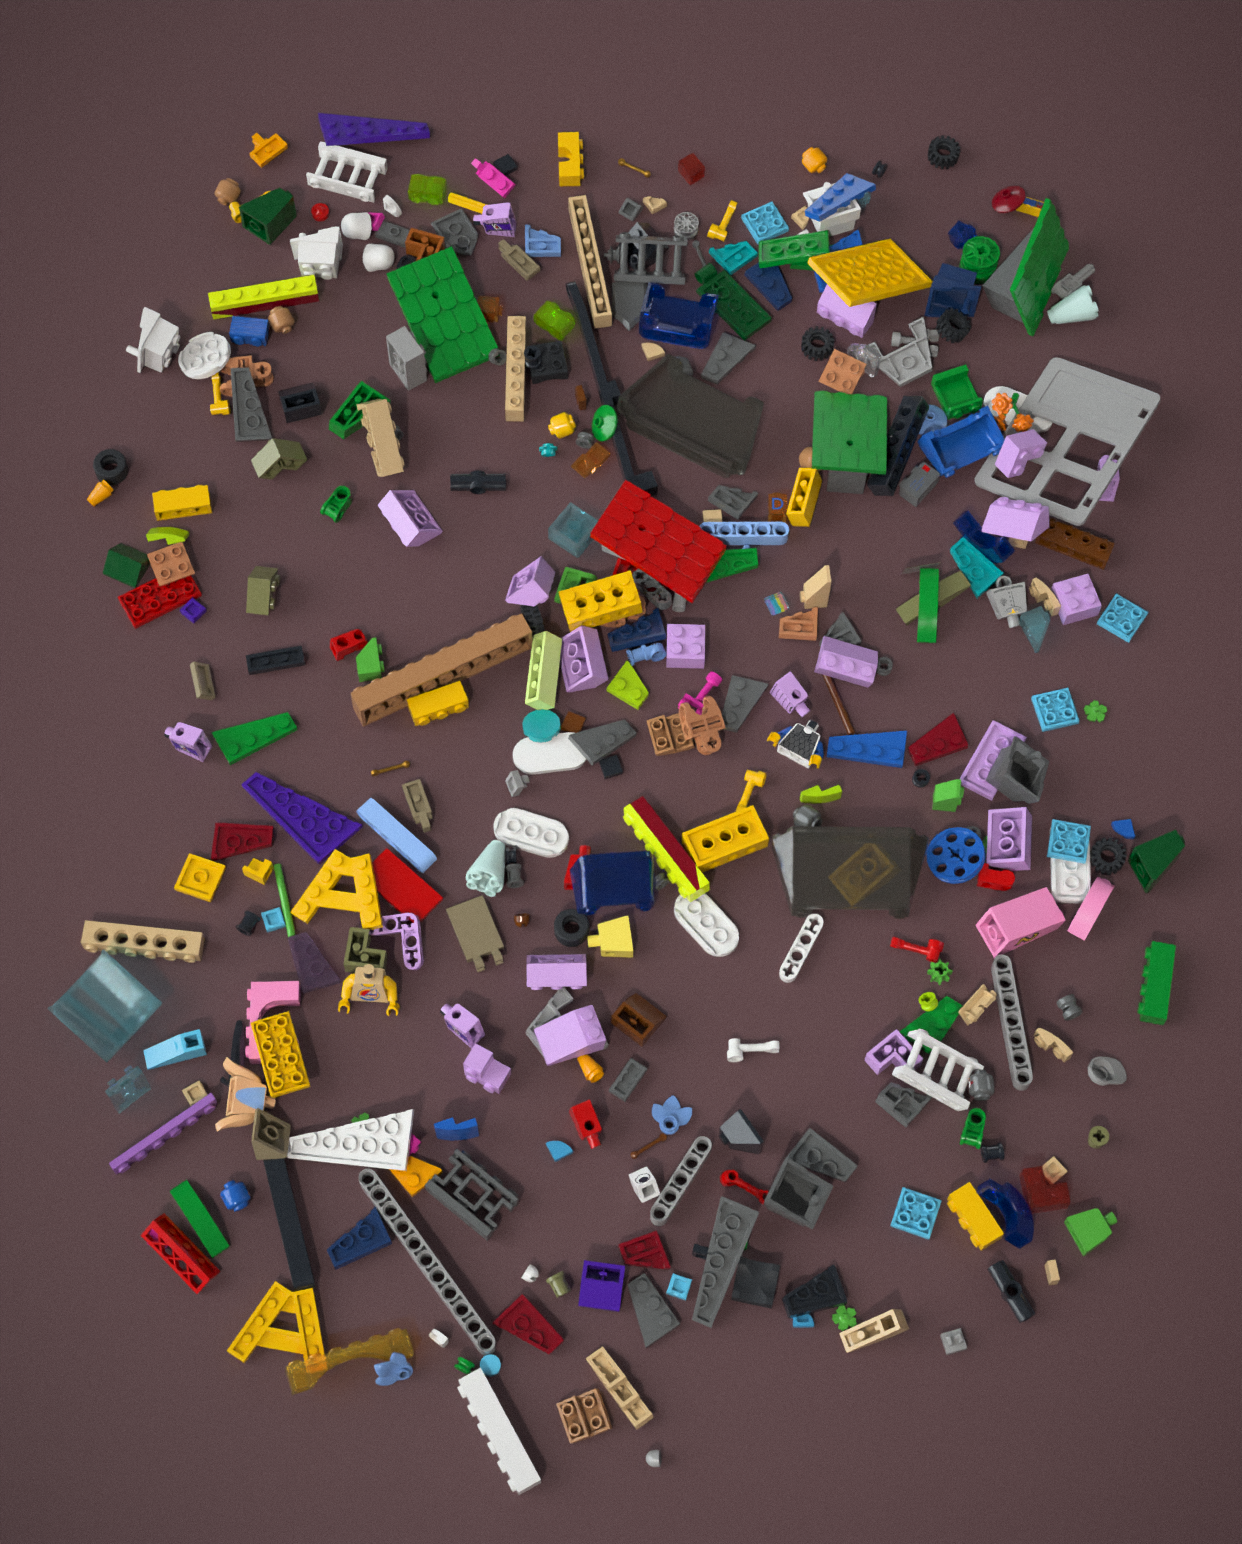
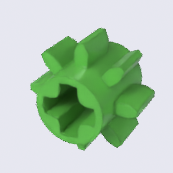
M941 959L936 964L931 962L930 967L932 969L927 971V974L932 977L931 982L936 981L939 985L944 980L949 982L950 978L948 975H951L953 970L948 969L949 962L945 964L941 962Z

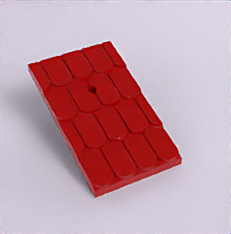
M627 480L624 481L590 533L591 538L602 544V551L630 562L692 604L726 551V545L721 540L705 532L700 526L674 512L667 505L651 497V494Z

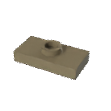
M192 662L190 668L196 697L212 701L216 697L209 664Z

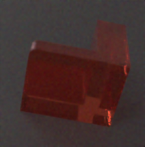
M691 153L679 160L678 171L689 185H692L704 178L705 166L694 153Z

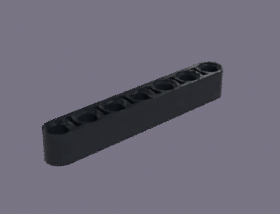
M265 1159L263 1162L295 1291L316 1287L285 1159Z

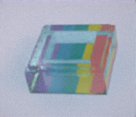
M782 592L764 598V602L772 616L789 610V605Z

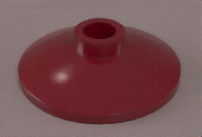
M1019 186L1005 187L993 197L992 207L998 213L1012 212L1024 203L1026 193Z

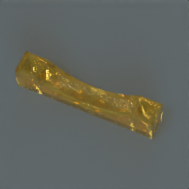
M396 1328L389 1331L388 1335L382 1337L380 1334L374 1335L369 1338V1341L363 1343L355 1341L344 1349L336 1347L329 1350L328 1354L321 1355L317 1353L309 1356V1360L301 1362L299 1359L288 1363L289 1366H286L285 1374L292 1395L313 1389L317 1381L327 1371L347 1360L375 1358L388 1362L393 1352L402 1353L406 1356V1359L412 1358L414 1351L407 1329L401 1330Z

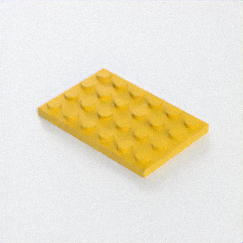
M891 238L810 257L808 260V264L849 307L929 288L933 282Z

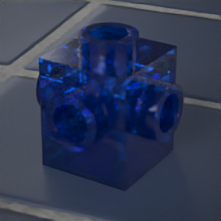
M959 220L948 232L950 242L959 250L964 248L965 243L969 239L977 237L976 229L972 225H966Z

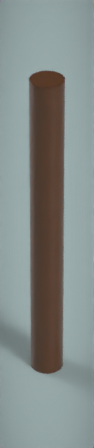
M822 674L847 734L854 735L855 731L832 678Z

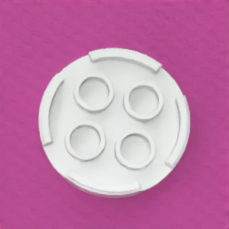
M214 332L202 333L190 339V343L183 351H180L178 363L186 376L192 379L208 378L218 373L227 364L231 348L224 336L214 334Z

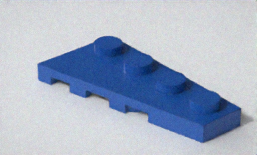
M907 731L829 737L826 757L902 768Z

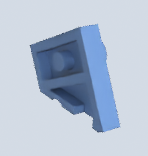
M525 225V253L529 257H561V238L549 235L543 230L536 231L531 229L530 225Z

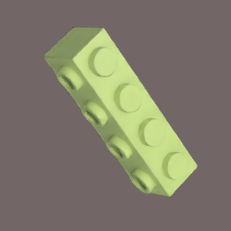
M548 631L533 635L525 704L536 710H549L555 707L562 639Z

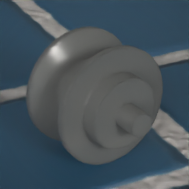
M610 246V250H608V253H604V257H608L610 264L613 260H616L619 264L621 250H619V246L617 250H613Z

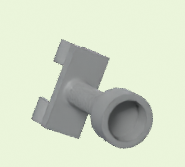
M926 329L928 343L929 341L937 342L939 340L940 334H938V330ZM893 332L891 346L899 347L902 343L909 344L916 339L913 337H903L900 332ZM929 346L930 357H937L938 346Z

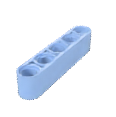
M703 522L700 525L702 530L721 540L725 545H783L788 541L789 526L784 522ZM722 532H727V533H729V534H728V535H723V534H721V533H722ZM759 532H764L765 535H760V534H758V533H759Z
M369 798L356 811L365 823L421 873H424L437 860V857L430 849L374 799Z

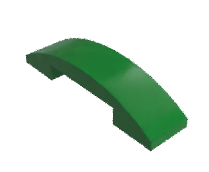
M920 568L917 643H936L939 569Z
M187 1180L170 1190L171 1195L212 1258L230 1247Z

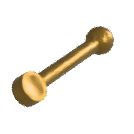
M623 158L618 160L620 166L625 165L644 174L647 178L651 175L650 171H644L626 163Z
M404 761L402 764L372 770L371 775L377 776L380 773L394 769L408 768L410 763L409 761Z

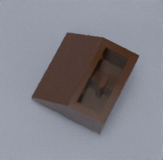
M635 993L626 999L611 1016V1024L643 1047L667 1016Z

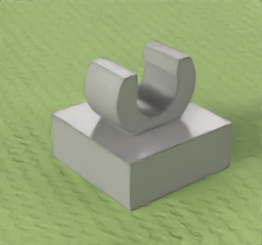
M518 770L511 771L505 780L512 797L519 796L523 788L527 787L526 783L530 782L528 776H520Z
M961 1328L940 1335L946 1355L967 1349Z

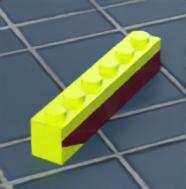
M314 275L208 293L213 320L272 310L278 306L284 308L319 302Z
M643 796L624 807V821L628 826L631 825L634 828L636 837L644 841L650 855L654 854L657 858L658 866L666 870L669 880L672 884L676 883L679 887L678 891L684 899L687 898L691 903L710 890L709 881Z

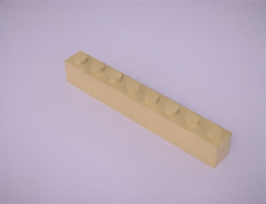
M586 195L568 198L569 214L594 329L612 326V313Z

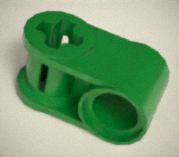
M346 486L337 487L323 504L320 514L327 515L335 523H338L352 504L349 488ZM341 496H347L344 499H340Z
M974 1108L969 1112L959 1145L967 1144L976 1147L978 1150L980 1149L986 1120L983 1110ZM971 1116H978L981 1122L974 1123L971 1120Z

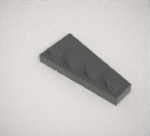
M249 367L230 368L235 442L271 440L272 437Z

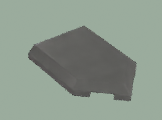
M462 208L431 222L436 233L439 236L445 237L446 249L452 246L454 252L472 256L479 234Z
M612 283V317L619 320L628 331L633 329L634 325L640 320L647 317L646 283Z

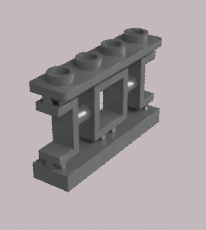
M456 1149L449 1158V1162L455 1167L444 1180L435 1174L432 1180L429 1179L424 1185L425 1190L488 1241L492 1237L493 1232L498 1228V1225L492 1219L503 1206L512 1212L514 1207H517L519 1204L518 1194L511 1188L508 1190L502 1186L503 1182L493 1175L491 1177L487 1174V1169L482 1164L477 1163L476 1165L471 1161L472 1157L466 1151L462 1150L460 1152ZM459 1161L475 1174L471 1172L465 1180L459 1177L457 1173L463 1168ZM450 1181H453L459 1186L453 1193V1197L458 1201L453 1199L437 1184L445 1188ZM472 1181L486 1191L475 1205L460 1195ZM492 1188L503 1196L496 1206L488 1200L494 1193ZM482 1206L490 1213L484 1218V1222L489 1227L470 1213L468 1209L474 1214Z

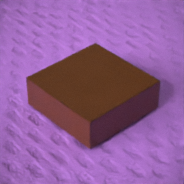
M582 385L576 386L575 398L580 411L586 410V398Z
M568 711L561 725V730L572 733L581 732L586 718Z

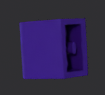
M584 1260L578 1306L619 1312L625 1266Z

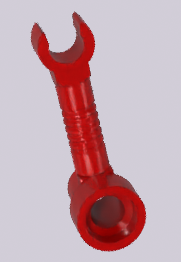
M892 937L890 947L927 955L926 960L937 963L939 954L943 951L944 943L930 939L927 947Z
M726 1170L720 1175V1182L723 1186L731 1187L737 1185L750 1192L764 1205L763 1194L767 1195L768 1190L758 1189L739 1178L735 1170Z

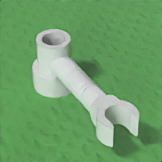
M730 1039L728 1041L727 1060L729 1062H740L743 1060V1052L765 1051L779 1053V1041L740 1044V1039Z

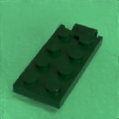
M708 263L695 272V278L702 284V286L696 289V293L744 341L772 321V317L725 270L717 274L715 267Z

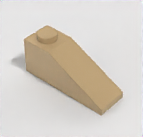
M825 565L804 583L803 591H800V601L804 602L805 609L827 607L831 587L829 565Z
M892 1309L839 1334L846 1352L849 1353L908 1330L909 1327L902 1310Z

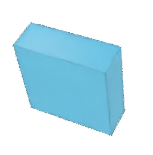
M280 907L261 913L267 933L286 927Z
M673 1273L666 1294L686 1301L692 1279Z

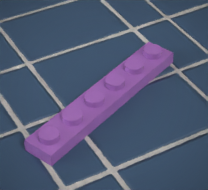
M212 1093L208 1094L112 1160L109 1165L115 1174L126 1172L132 1163L143 1160L147 1157L148 1152L153 1149H159L165 1144L164 1141L170 1137L178 1136L183 1128L194 1125L199 1120V1117L214 1111L215 1106L218 1105Z

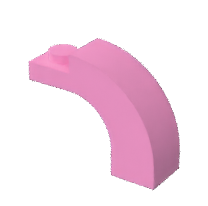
M1097 877L1067 931L1085 941L1115 885L1111 884L1107 879Z

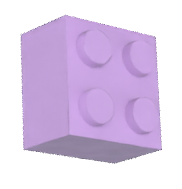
M1089 574L1053 583L1051 591L1061 605L1058 614L1063 625L1098 616L1102 605Z
M667 624L666 668L704 669L705 625Z

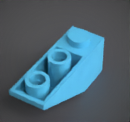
M200 1029L179 1034L143 1050L148 1070L207 1055Z

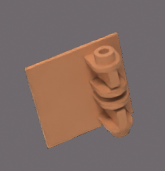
M834 349L818 382L839 392L852 394L860 377L864 375V369L867 364Z
M182 542L147 554L159 586L195 574Z

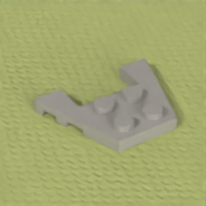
M923 317L908 324L916 340L886 356L881 354L875 342L860 349L861 353L900 387L933 371Z
M564 986L563 989H558L542 1012L538 1014L526 1030V1035L541 1054L542 1051L534 1029L560 1017L561 1014L558 1011L573 1001L572 996ZM607 1041L605 1043L604 1049L608 1048L609 1044L607 1043Z

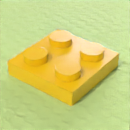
M189 853L174 889L181 893L212 902L226 866Z

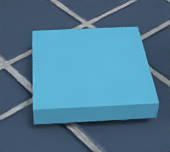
M773 202L741 215V219L758 245L759 241L770 240L789 231L788 225Z
M1115 594L1097 621V625L1129 643L1148 615V612L1122 596Z
M1069 688L1032 696L1031 699L1042 732L1079 724L1080 721Z
M1052 819L1047 857L1085 864L1091 826Z
M903 1187L890 1226L929 1240L942 1200Z

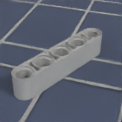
M700 1136L693 1142L652 1206L650 1220L654 1225L663 1226L667 1223L706 1162L712 1148L709 1138ZM704 1144L708 1149L706 1151H699L697 1146ZM688 1161H695L697 1166L689 1168L686 1163ZM682 1177L686 1180V1183L679 1185L675 1180ZM672 1194L676 1199L673 1202H668L665 1200V1196ZM662 1211L665 1216L662 1219H658L654 1216V1213Z

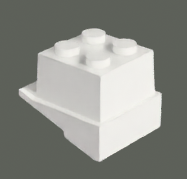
M825 182L821 188L803 192L808 207L834 184ZM854 199L850 201V205L838 208L836 213L820 222L814 219L812 221L817 232L828 230L830 237L853 230L855 221L860 218L861 208Z
M339 227L318 230V233L307 236L305 233H300L298 238L290 239L294 260L298 259L301 276L314 275L326 280L337 278L339 260H342L343 248Z
M144 307L140 322L142 332L139 347L137 349L128 345L126 352L138 357L137 372L141 373L143 367L146 366L162 373L165 367H169L172 354H176L180 347L178 343L180 339L179 327L162 319L159 313Z

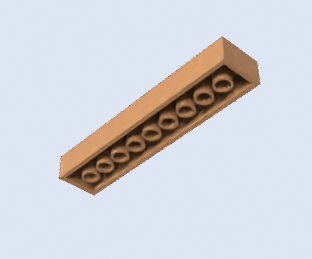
M522 614L513 615L507 621L493 624L489 629L478 631L468 639H461L453 646L444 647L433 655H426L416 663H409L399 671L394 670L386 677L374 679L364 687H357L351 692L353 709L364 727L407 707V699L458 681H463L531 649L532 631Z

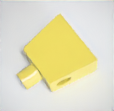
M628 916L598 924V935L587 936L588 948L600 946L601 956L633 957Z

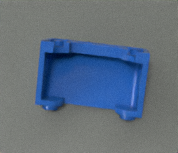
M988 406L979 409V413L971 414L967 418L941 430L930 431L917 441L922 452L936 471L941 474L940 476L948 478L954 475L956 470L991 454L993 456L999 455L1005 439Z

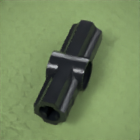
M480 470L472 471L470 474H451L450 489L451 491H470L473 494H483L486 491H506V474H486Z
M1004 1260L998 1261L987 1269L999 1288L1002 1299L1008 1303L1019 1323L1025 1322L1036 1314L1022 1292L1020 1283L1014 1279ZM1008 1287L1014 1288L1016 1295H1009L1006 1289Z

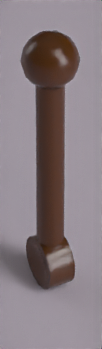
M661 1133L659 1138L638 1151H632L630 1154L631 1158L636 1159L645 1150L660 1141H666L667 1135Z

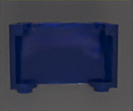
M648 282L640 311V336L645 339L698 349L708 347L719 295L706 293L701 296L700 302L665 296V288L662 285Z
M650 851L584 855L579 857L570 869L578 914L593 915L603 906L635 904L636 908L640 909V911H649L655 905L654 863L652 852Z

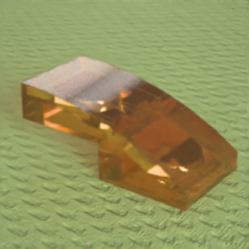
M596 442L586 454L582 453L571 465V468L585 479L611 455Z

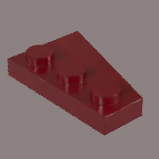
M215 822L211 860H220L272 847L274 827Z
M523 1294L492 1322L549 1355L565 1341Z

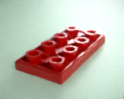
M190 575L163 586H159L155 578L117 598L133 627L136 629L185 605L192 597L194 599L201 597L202 594Z
M388 848L372 862L377 893L401 914H415L421 922L443 901V897ZM409 917V921L414 923V920Z

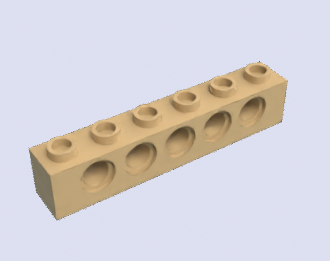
M508 316L506 421L524 422L526 316Z
M85 920L81 944L86 951L92 953L105 951L107 954L112 955L125 953V955L131 957L144 955L150 959L164 957V959L169 961L183 959L185 962L194 963L195 961H201L205 938L202 932ZM102 936H108L106 941H99ZM128 938L125 943H119L120 939ZM141 940H147L145 945H138ZM167 942L166 946L159 948L158 944ZM180 944H186L184 949H177Z

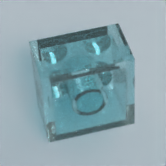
M570 502L548 528V539L576 558H579L594 540L591 538L590 533L598 520Z

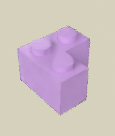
M1034 429L1008 435L1005 438L995 465L1007 478L1022 475L1027 460L1041 457L1047 442Z
M896 1029L866 1054L864 1061L879 1075L892 1063L895 1067L906 1065L913 1047ZM918 1055L913 1067L915 1070L921 1066L923 1061L920 1055Z
M476 1043L463 1063L466 1079L474 1084L478 1082L484 1085L483 1088L490 1093L496 1092L500 1094L511 1075V1068L493 1059L492 1052Z

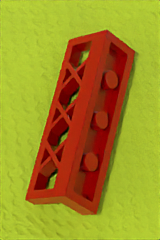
M165 1213L154 1219L140 1235L196 1294H199L221 1272ZM152 1229L158 1234V1240H154L149 1233ZM165 1245L172 1249L173 1255H169L165 1251ZM179 1260H183L186 1263L187 1270L179 1266ZM193 1275H197L203 1281L199 1286L194 1282Z

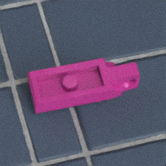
M476 158L471 163L478 169L476 172L478 177L503 198H506L515 187L511 180L490 163L485 161L482 164Z

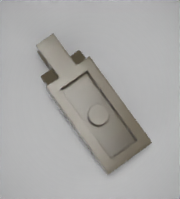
M504 239L498 243V249L502 252L501 256L526 281L540 272V266L518 245L512 244L510 246Z
M418 779L402 784L413 820H415L416 824L421 823L424 833L431 831L429 820L433 819L432 811L421 780Z

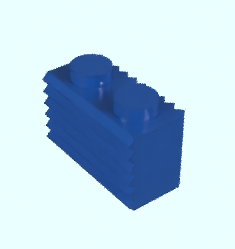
M232 316L229 331L231 342L237 345L246 343L256 347L266 346L270 329L269 320Z

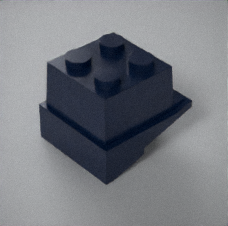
M942 263L938 275H935L924 316L940 317L947 309L953 308V310L958 309L959 313L962 312L963 316L974 317L982 287L974 286L977 272Z

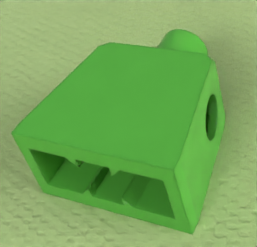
M1098 1208L1069 1216L1064 1221L1083 1257L1107 1240L1112 1234L1109 1227L1117 1223L1113 1212L1102 1216Z

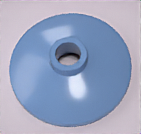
M929 405V410L919 432L920 435L923 436L930 431L941 430L947 426V416L941 408Z

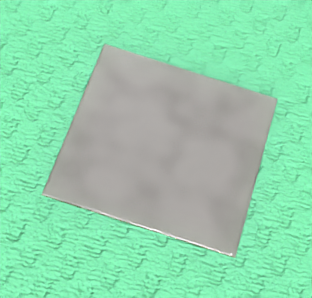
M941 562L909 567L900 575L919 572L920 568L935 569Z

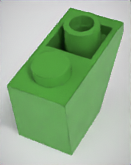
M376 637L372 638L356 657L359 682L372 681L377 678L381 679V672H385L383 661H379V655H382L381 644H377Z
M960 779L935 785L932 810L956 811L957 805H961V798L964 795V787H961Z

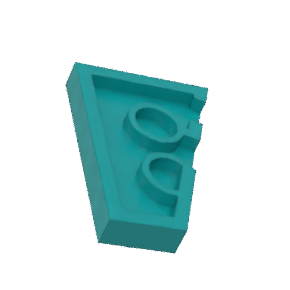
M964 537L950 548L953 559L971 584L970 588L977 599L996 583L1000 576H1003V572Z

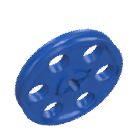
M962 827L949 828L940 832L933 838L927 849V863L931 872L939 880L950 884L964 883L974 878L981 871L986 858L985 848L979 836L973 831ZM950 835L957 836L956 841L952 843L948 842L947 838ZM968 839H975L973 846L968 847L965 845ZM940 847L943 849L940 855H933L935 848ZM952 852L959 854L961 860L959 858L953 857ZM972 856H979L977 863L972 864L969 862ZM944 864L947 866L944 872H937L939 865ZM957 869H964L965 873L963 876L958 877L955 875Z

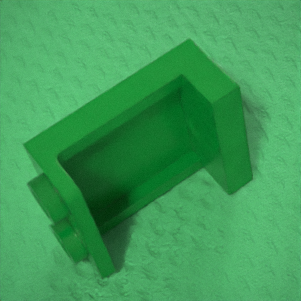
M967 365L935 374L932 377L931 386L948 420L960 418L967 413H975L982 407L983 399L982 397L978 398L968 378L969 369Z

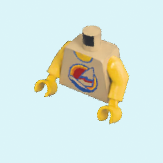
M367 964L364 967H357L355 973L350 974L344 980L341 993L343 999L338 1003L339 1012L342 1006H346L347 1014L349 1013L350 1002L348 999L351 998L352 1001L385 1003L390 1001L386 1010L387 1015L390 1016L391 1009L396 1011V1016L398 1015L400 1006L396 1003V1000H398L397 985L393 979L386 975L385 969L374 968L373 965Z

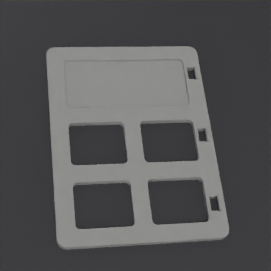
M1058 357L1053 358L1019 408V412L1025 416L1029 414L1030 417L1036 416L1067 428L1052 452L1044 451L1041 457L1029 460L1043 467L1028 490H1022L992 478L998 469L995 465L998 455L993 456L992 454L989 455L976 475L975 484L979 488L1002 497H1007L1010 500H1023L1026 503H1040L1042 506H1048L1049 515L1077 526L1083 525L1160 404V395ZM1143 411H1146L1148 413L1145 416V418L1142 419L1140 415ZM1017 414L1003 433L1004 439L1008 435L1022 432H1016L1015 428L1012 427L1014 419H1017ZM1080 434L1115 446L1100 471L1065 459L1066 454ZM1115 455L1120 456L1117 463L1112 461ZM1060 472L1091 484L1076 509H1071L1040 497L1054 473ZM1087 499L1093 500L1089 507L1084 506Z

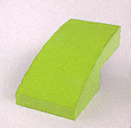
M157 527L151 528L146 537L148 542L166 538L167 544L170 545L186 541L190 534L189 531L179 528Z
M819 785L802 791L800 801L801 803L809 804L835 801L841 798L842 790L837 785L821 791Z

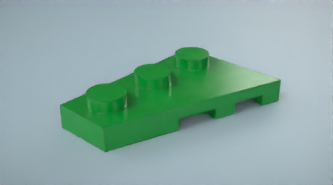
M946 996L938 1002V1006L934 1010L923 1013L902 1029L900 1033L906 1040L914 1044L915 1039L907 1036L908 1033L923 1029L929 1033V1036L941 1042L958 1017V1011L963 1005ZM924 1044L921 1047L928 1054L932 1051L931 1048Z

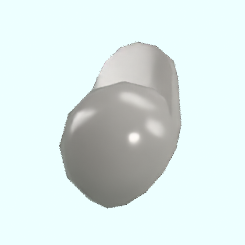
M1095 1057L1087 1067L1088 1076L1092 1082L1098 1085H1119L1126 1082L1127 1075L1125 1069L1114 1058Z

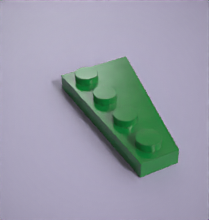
M757 548L726 550L706 583L758 568Z
M286 712L211 733L229 765H232L297 731V726L289 713Z

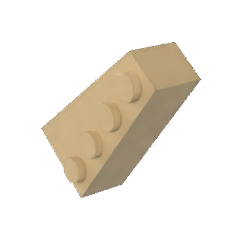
M376 399L356 404L358 411L362 410L363 418H361L362 425L368 429L367 442L374 449L371 455L377 475L384 477L404 472V460L398 450L400 449V443L394 433L396 426L390 416L392 412L390 403L387 402V399Z

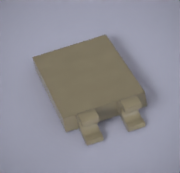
M483 895L446 909L467 963L473 961L478 973L485 970L482 960L484 956L492 954L496 966L504 963L500 950L504 949V946Z

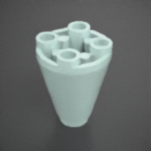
M1081 286L1052 306L1047 311L1051 324L1095 320L1098 317L1099 310L1096 302H1092L1090 286Z
M493 840L487 845L466 873V885L468 888L484 892L490 897L495 896L496 893L502 890L504 886L506 855L504 843Z

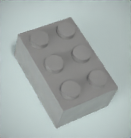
M404 326L387 335L389 364L409 391L426 382V373L428 372L425 367L427 362L424 354L426 352L421 344H417L413 332L408 331Z

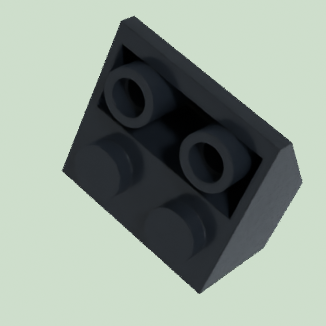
M636 222L628 232L630 236L660 237L649 223ZM628 243L627 262L636 271L638 269L639 243ZM646 244L645 269L656 263L657 244ZM664 245L663 255L669 249L667 245Z
M313 383L278 391L286 423L322 415L319 398Z

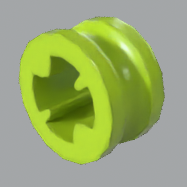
M926 992L919 997V1003L924 1011H932L938 1006V1000L933 992Z

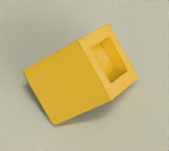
M253 858L249 866H244L242 870L245 876L265 885L274 867L272 862L267 859L261 862Z

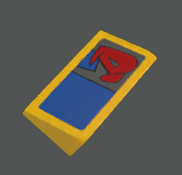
M1026 197L1024 203L1016 211L1039 217L1044 202Z

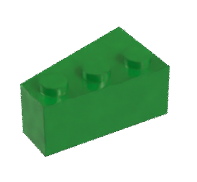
M360 381L330 419L329 430L344 440L364 427L361 422V418H363L362 410L358 411L356 404L376 399H387V402L391 404V400L363 381Z

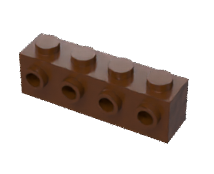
M1049 518V528L1041 533L1035 541L1038 545L1102 570L1105 569L1115 545L1108 539L1096 537L1090 532L1078 530L1074 526L1060 523L1054 518Z

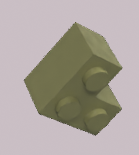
M272 438L257 452V455L251 462L259 478L273 480L283 469L297 471L307 461L300 442Z
M255 566L248 576L246 613L269 615L275 609L276 599L273 598V592L276 591V587L280 584V575H277L278 568Z
M350 927L344 958L345 972L355 973L357 967H364L367 964L373 965L374 968L386 970V950L369 948L371 941L370 929Z

